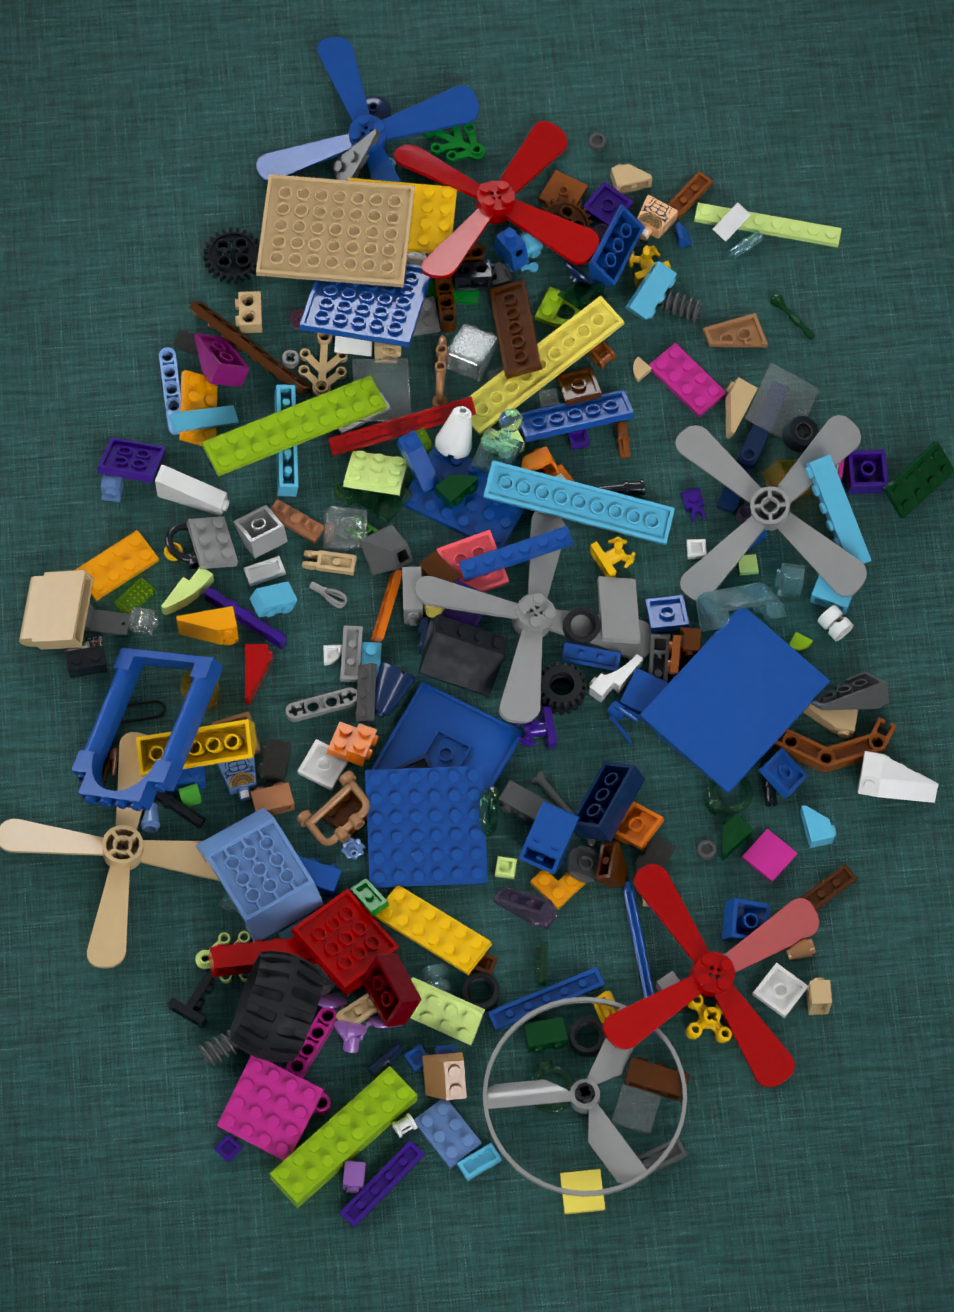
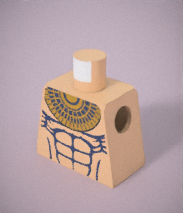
M647 195L637 218L645 227L640 239L646 241L650 235L660 238L676 222L678 210Z

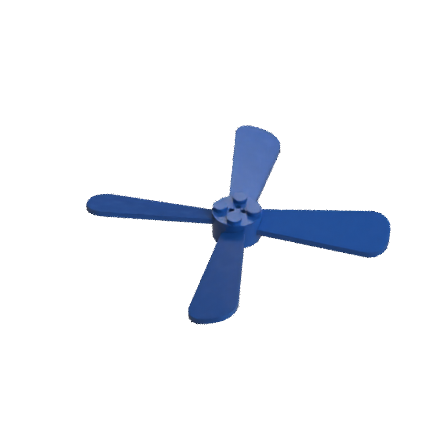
M341 37L326 38L318 43L317 51L352 120L348 131L349 134L266 153L258 159L256 163L257 171L261 179L268 182L269 174L294 175L345 153L374 129L380 130L381 134L376 144L371 145L367 153L369 157L366 160L371 180L401 182L385 152L387 141L470 124L478 117V100L471 88L459 85L380 120L369 113L352 45Z

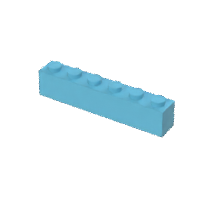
M276 385L274 393L275 413L296 405L295 385ZM297 445L276 453L277 496L296 497Z
M825 455L806 463V475L813 482L812 490L820 500L819 508L827 518L826 526L830 532L832 531L834 536L833 542L856 557L863 564L872 561L831 455Z

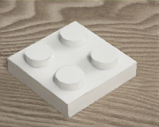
M316 739L297 772L299 775L332 791L348 761L326 754L329 745Z
M776 963L755 989L753 996L785 1018L805 993L808 985Z

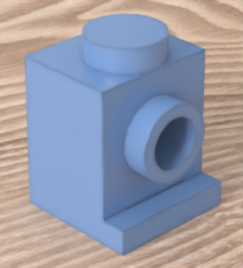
M103 474L101 500L120 502L124 486L122 477Z

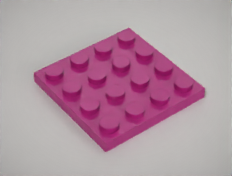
M251 1055L217 1126L285 1160L295 1151L325 1089L271 1061L262 1060Z

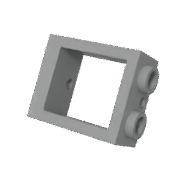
M421 566L402 567L404 624L410 626L421 624V618H423V603L415 596V585L418 579L422 577Z

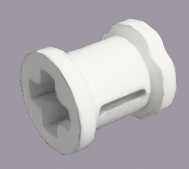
M407 1113L406 1117L397 1122H391L399 1138L411 1129H417L410 1113Z

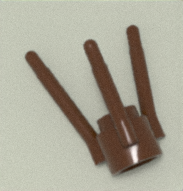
M118 748L111 749L110 756L107 757L102 775L103 785L110 765L112 767L111 775L112 777L115 776L116 768L119 766Z

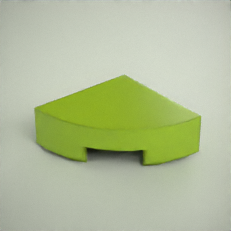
M796 632L789 645L795 651H801L809 648L813 640Z

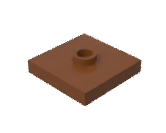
M556 170L541 193L539 201L545 204L546 202L550 203L553 198L557 200L561 197L562 201H564L568 197L569 202L575 199V205H578L588 189V185Z

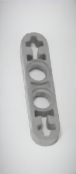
M345 688L290 703L286 707V717L291 722H298L353 707L357 704V690ZM347 694L354 696L352 701H349ZM339 696H341L342 699H343V703H342V704H340V698H339ZM329 698H334L337 704L331 707L326 704V701ZM316 703L318 709L313 712L309 711L308 705ZM302 706H304L305 714H303ZM292 709L298 711L296 716L293 715Z

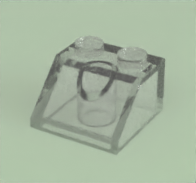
M330 506L324 513L323 549L344 551L362 548L359 540L367 536V510Z

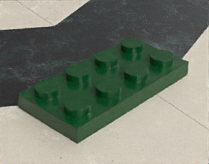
M934 441L882 489L899 517L905 518L954 473V468L939 442Z

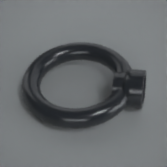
M187 523L175 524L166 534L165 542L168 551L176 559L187 562L190 569L199 568L195 552L185 555L175 548L173 543L174 535L178 531L188 530Z

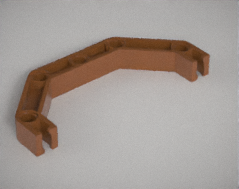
M879 717L871 734L829 747H825L787 729L771 749L778 751L782 747L792 759L826 773L863 762L865 751L883 754L897 725L891 723L890 728L887 729V736H883L877 733L878 729H881L882 724L885 723V720ZM787 741H791V742H793L795 745H794V746H788V745L786 744V742H787ZM878 742L881 747H875L872 743ZM821 758H827L830 762L824 763L821 761Z

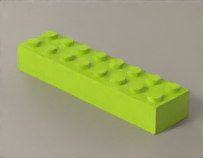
M389 1066L270 1173V1179L299 1208L345 1166V1161H351L387 1129L391 1122L397 1120L417 1102V1094Z

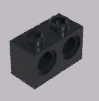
M462 262L456 272L452 274L454 291L491 289L492 273L490 262Z

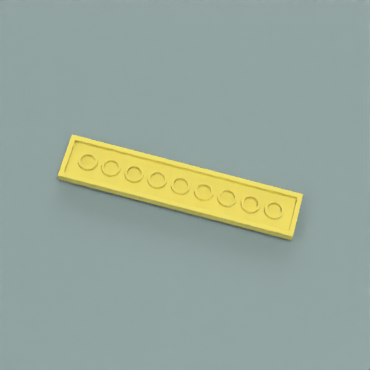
M599 296L538 343L543 370L506 379L503 370L470 395L472 396L477 413L472 416V428L479 435L483 434L624 325L622 318L602 296Z

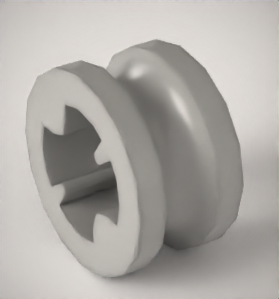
M294 350L285 351L282 355L283 365L289 369L297 367L299 363L298 353ZM287 357H290V358L294 357V361L291 362V360H290V361L288 362V361H287Z

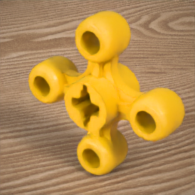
M700 994L687 1005L690 1009L696 1010L699 1016L697 1022L690 1023L686 1027V1036L689 1039H697L702 1034L703 1029H711L714 1031L715 1039L718 1043L728 1042L732 1037V1031L728 1027L721 1025L719 1020L722 1012L717 1002L715 1007H707L703 1003L704 1000Z

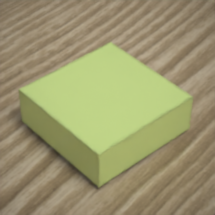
M756 554L744 555L738 562L739 576L758 574Z
M498 856L495 877L514 879L517 859Z

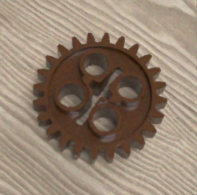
M561 197L557 200L553 198L550 203L546 202L544 207H541L543 211L556 214V216L594 230L593 227H590L593 221L588 220L591 214H585L587 208H580L582 203L575 205V199L569 202L568 197L564 201H562Z

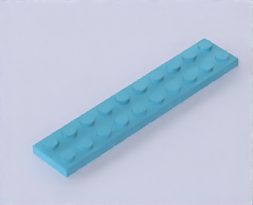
M494 460L491 462L483 498L663 545L667 544L675 508Z

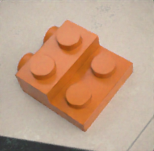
M339 722L326 754L363 767L365 761L371 758L373 752L371 747H375L379 738L376 735L377 729L360 723L356 728Z
M633 801L613 838L627 846L631 844L643 851L664 822V818Z

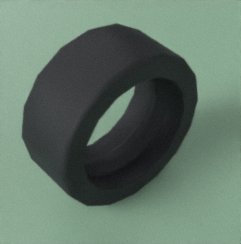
M588 607L574 608L566 615L563 621L564 635L574 644L584 645L590 643L597 637L600 631L601 623L599 616ZM585 615L591 620L593 627L588 636L579 637L572 632L571 621L575 616Z
M485 972L471 974L462 985V998L485 1009V1011L491 1010L499 999L498 982L492 975ZM483 981L491 986L492 996L487 1002L477 1003L470 998L469 989L473 983Z
M593 1017L579 1018L572 1024L569 1030V1044L576 1054L583 1057L597 1055L606 1038L603 1033V1024ZM592 1026L598 1031L599 1041L594 1047L584 1048L578 1044L576 1033L581 1027Z

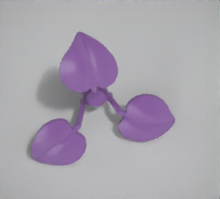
M323 994L318 1005L330 1009L339 1008L341 1011L348 1001L336 994ZM379 1014L369 1017L365 1026L345 1020L335 1021L333 1024L337 1033L344 1039L342 1049L349 1053L358 1052L359 1042L363 1040L364 1034L370 1025L377 1028L390 1027L385 1026Z

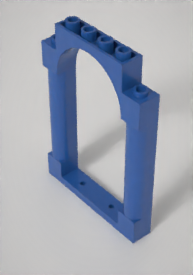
M121 648L113 667L116 673L84 750H79L71 770L77 775L79 780L83 781L78 794L84 798V802L91 805L98 803L105 807L113 805L120 809L127 807L135 811H141V809L150 811L157 791L174 792L223 668L213 657ZM143 666L192 670L190 677L193 680L161 760H156L149 773L132 787L119 791L105 789L102 781L103 765Z

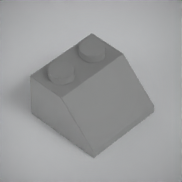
M267 505L233 521L245 547L254 558L288 542L284 525Z

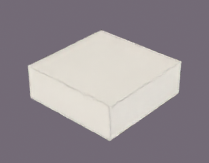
M689 539L686 541L687 560L702 559L707 554L706 539Z

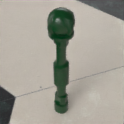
M781 294L772 295L771 304L776 308L783 309L789 316V319L803 330L809 340L813 339L815 334L808 327L806 328L802 324L801 319L786 307L783 296Z

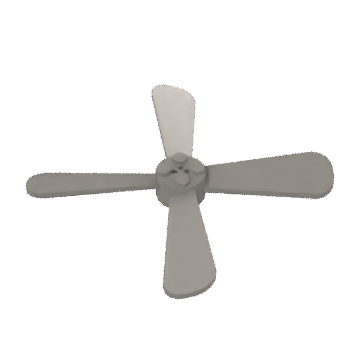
M837 415L831 417L777 487L768 486L763 488L749 476L707 429L697 425L684 429L676 438L675 444L678 452L750 503L752 516L684 573L680 581L683 593L694 601H704L710 598L762 531L777 529L836 594L841 597H849L858 592L866 581L867 571L865 565L793 515L790 504L813 486L811 478L809 479L805 472V468H807L806 463L825 455H831L834 465L837 466L860 445L861 434L858 427L846 416Z
M535 511L531 519L530 538L564 527L565 523L562 518ZM561 549L529 560L528 595L524 596L519 603L433 576L421 577L415 585V596L425 605L512 619V625L520 635L499 706V714L507 722L529 723L538 716L541 701L542 638L549 631L565 636L563 621L571 611L555 609L553 603L547 598ZM577 615L572 619L571 630L575 635L585 637L591 633L593 625L587 616ZM639 620V644L601 641V630L597 637L587 644L622 652L621 656L630 660L636 654L645 659L650 653L652 633L650 625L643 620Z

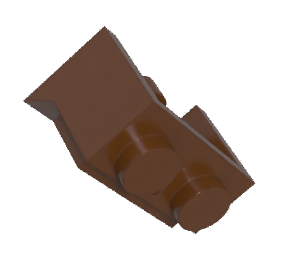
M680 627L681 658L684 659L685 665L702 648L703 642H700L702 629Z

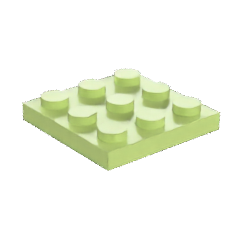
M352 451L343 487L400 495L407 463L404 458L399 456L392 457L379 453L372 454L364 451Z

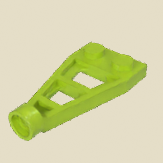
M549 287L535 315V320L553 327H560L569 320L557 316L562 305H568L574 309V316L586 306L569 294Z

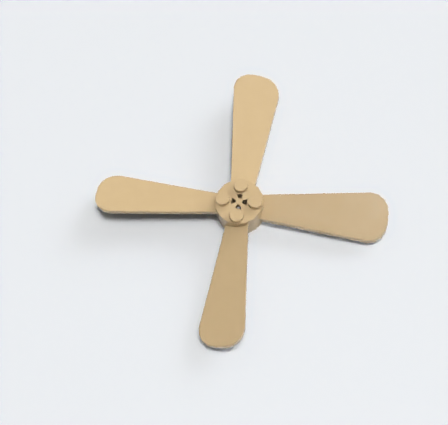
M130 732L121 738L119 743L117 791L132 787L145 777L140 776L136 737L147 736L146 734ZM117 807L116 826L109 829L104 837L20 819H9L0 825V848L4 851L12 853L103 856L106 864L110 867L87 949V959L94 967L112 968L119 965L125 958L130 870L136 868L140 863L219 881L210 864L204 861L196 848V845L202 841L143 840L137 831L142 809L141 811H135L127 807L125 809Z

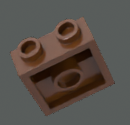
M342 786L333 796H335L344 786ZM350 791L321 819L336 830L338 827L345 825L352 814L358 813L361 810L362 802ZM367 815L363 818L365 823L367 822ZM353 827L348 833L354 836L359 829Z

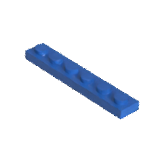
M564 526L460 561L459 564L465 581L574 544L568 526Z
M595 967L491 1010L487 1015L496 1032L515 1024L526 1014L538 1007L561 999L581 997L605 987L598 968Z

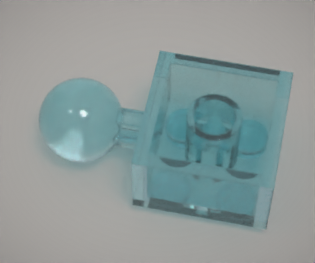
M509 408L501 413L499 424L502 429L500 432L491 427L484 432L471 463L472 466L487 473L490 471L492 460L514 466L523 442L510 437L523 424L522 414L516 409ZM495 451H498L499 457L495 455Z

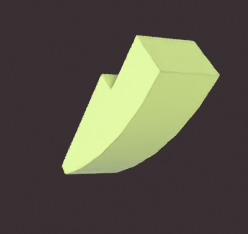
M199 567L190 581L183 577L162 604V613L168 615L176 612L200 597L214 582L213 574Z

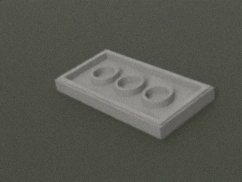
M598 576L601 641L639 644L640 630L636 579Z

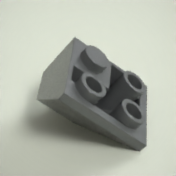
M391 524L359 540L372 575L399 569L414 561L407 542Z

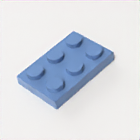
M441 1099L414 1119L417 1128L449 1169L482 1145V1142L448 1100Z

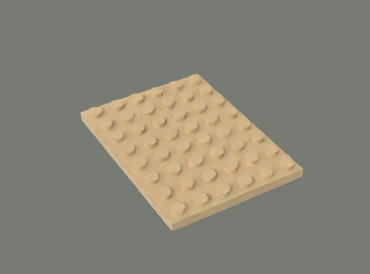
M269 174L256 276L404 288L415 186Z

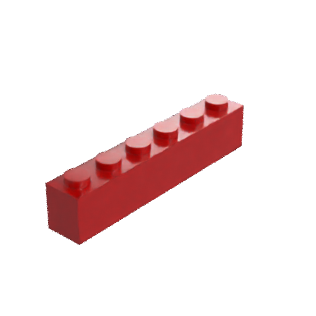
M295 936L290 939L275 938L271 941L256 940L252 943L236 942L233 945L225 946L217 944L210 947L208 954L212 977L250 973L261 951L291 953L309 961L315 966H320Z

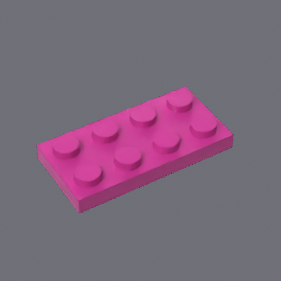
M676 343L649 364L652 368L651 372L699 418L726 396V391Z

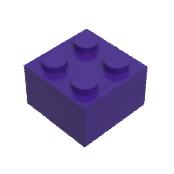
M885 450L854 451L844 459L847 494L884 493L882 488L888 484Z

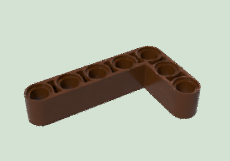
M474 244L462 262L485 261L484 247L480 244ZM452 277L434 278L440 328L445 333H452L457 327Z

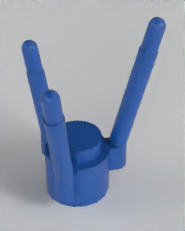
M616 700L607 710L611 715L609 719L616 725L627 742L632 744L631 739L617 719L622 720L627 716L637 722L640 719V714Z

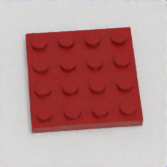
M349 889L343 891L290 931L342 991L366 973L376 955L391 954L399 949L398 944Z

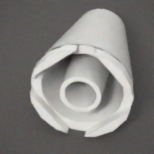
M464 406L454 408L436 436L435 447L444 456L448 457L449 454L454 456L455 459H460L468 456L472 449V413Z

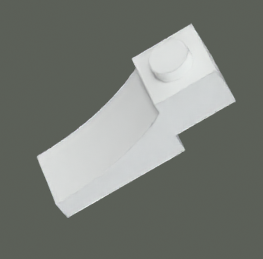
M636 654L622 668L607 675L601 673L598 678L594 677L589 683V695L602 703L612 689L620 693L632 678L635 669H639L642 666L643 658Z

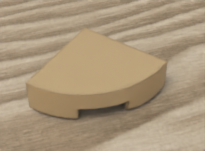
M639 356L633 364V374L637 382H640L652 369Z

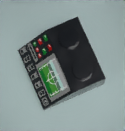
M102 636L84 638L81 648L65 649L70 678L108 672Z

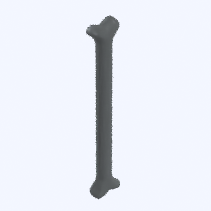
M539 771L538 776L532 779V784L540 785L559 808L574 814L546 781L545 772ZM585 838L587 847L594 848L595 843L600 841Z

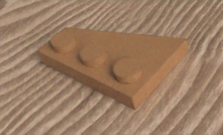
M756 313L703 328V333L709 347H768Z

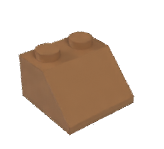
M462 1052L422 1056L425 1095L444 1100L467 1098Z

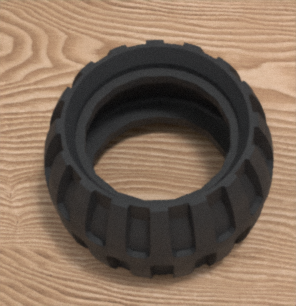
M261 951L253 964L242 991L231 1026L230 1040L241 1050L256 1058L272 1062H293L305 1042L317 1011L325 974L315 965L297 955L281 951Z

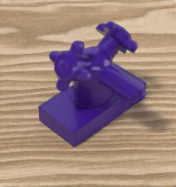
M551 706L543 707L540 714L541 721L538 722L537 719H534L531 723L521 724L524 726L525 737L519 736L518 740L525 747H534L536 743L532 742V738L544 736L546 749L552 750L555 749L557 744Z

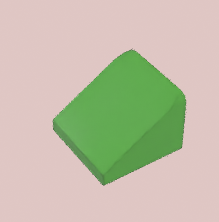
M197 783L178 790L181 802L188 807L202 802Z

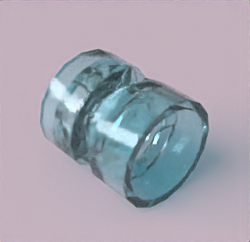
M434 964L421 970L425 983L449 994L452 993L450 980H447L449 975L446 964Z

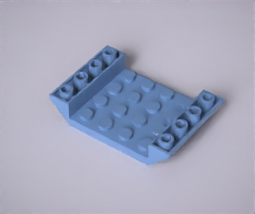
M264 807L196 845L204 861L210 864L245 921L246 929L253 941L264 940L324 906L310 874L275 818Z

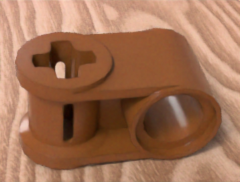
M604 341L586 353L599 369H603L605 364L616 359L615 352Z

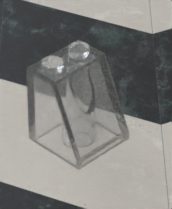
M464 324L447 349L446 368L480 382L498 346V337L491 332L481 331L474 325Z

